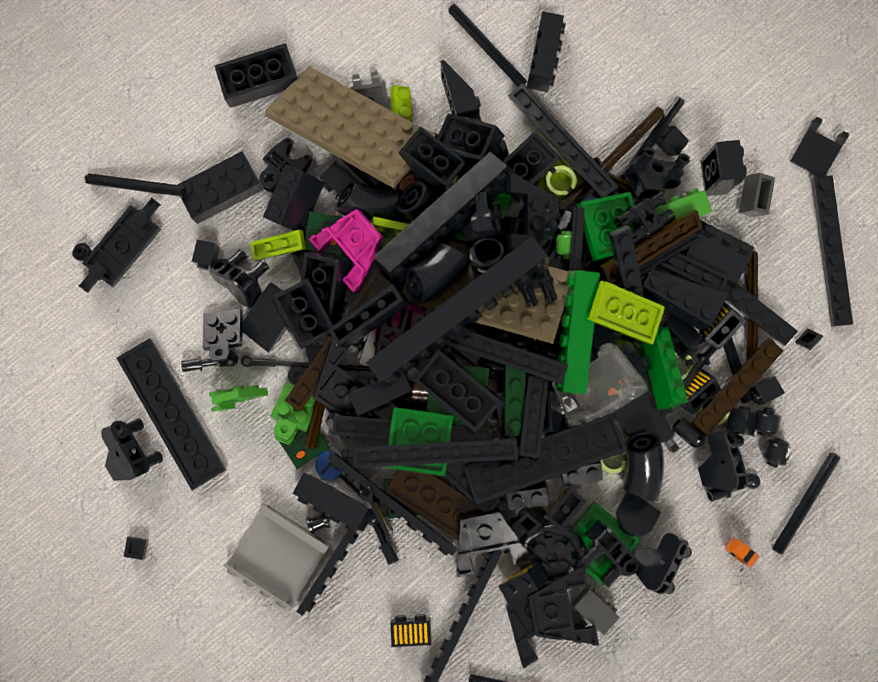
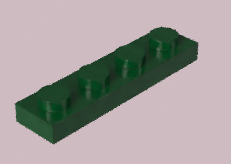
M506 365L504 374V436H521L525 407L526 372Z

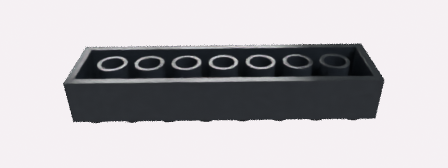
M492 152L486 155L374 256L380 272L392 284L396 286L404 284L407 268L427 258L439 243L447 245L452 240V237L457 232L463 231V226L471 221V217L476 211L474 194L478 193V196H480L479 192H486L489 206L499 194L506 192L507 166Z

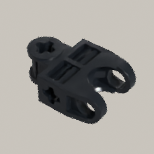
M289 137L276 144L262 158L268 167L261 172L259 180L263 188L269 193L274 192L285 164L306 173L313 161V157L309 154H306L303 158H289L290 149L294 144V141Z

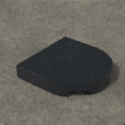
M627 491L616 509L620 529L632 537L648 534L661 514V511L647 501Z

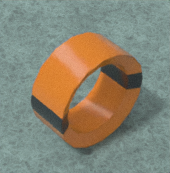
M732 537L724 547L728 553L749 568H752L759 559V555L735 537Z

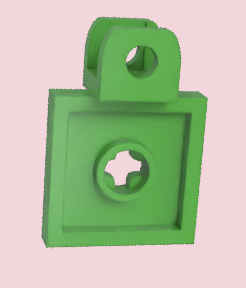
M286 382L270 417L277 420L274 427L275 440L289 445L294 440L298 429L307 432L316 399L312 395L301 412L299 410L294 411L293 406L284 400L295 385Z
M259 385L248 386L247 389L244 386H237L228 390L209 392L212 404H217L216 407L211 408V412L234 409L235 402H244L268 396L267 388H259Z

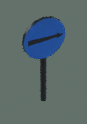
M334 451L321 453L315 462L317 474L327 480H332L339 476L360 496V491L341 474L342 470L339 468L337 471L329 465L330 461L327 457Z

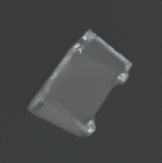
M608 343L600 347L598 352L599 358L589 365L586 394L561 392L557 390L555 382L552 383L570 426L581 425L609 415L649 390L645 380L617 345Z

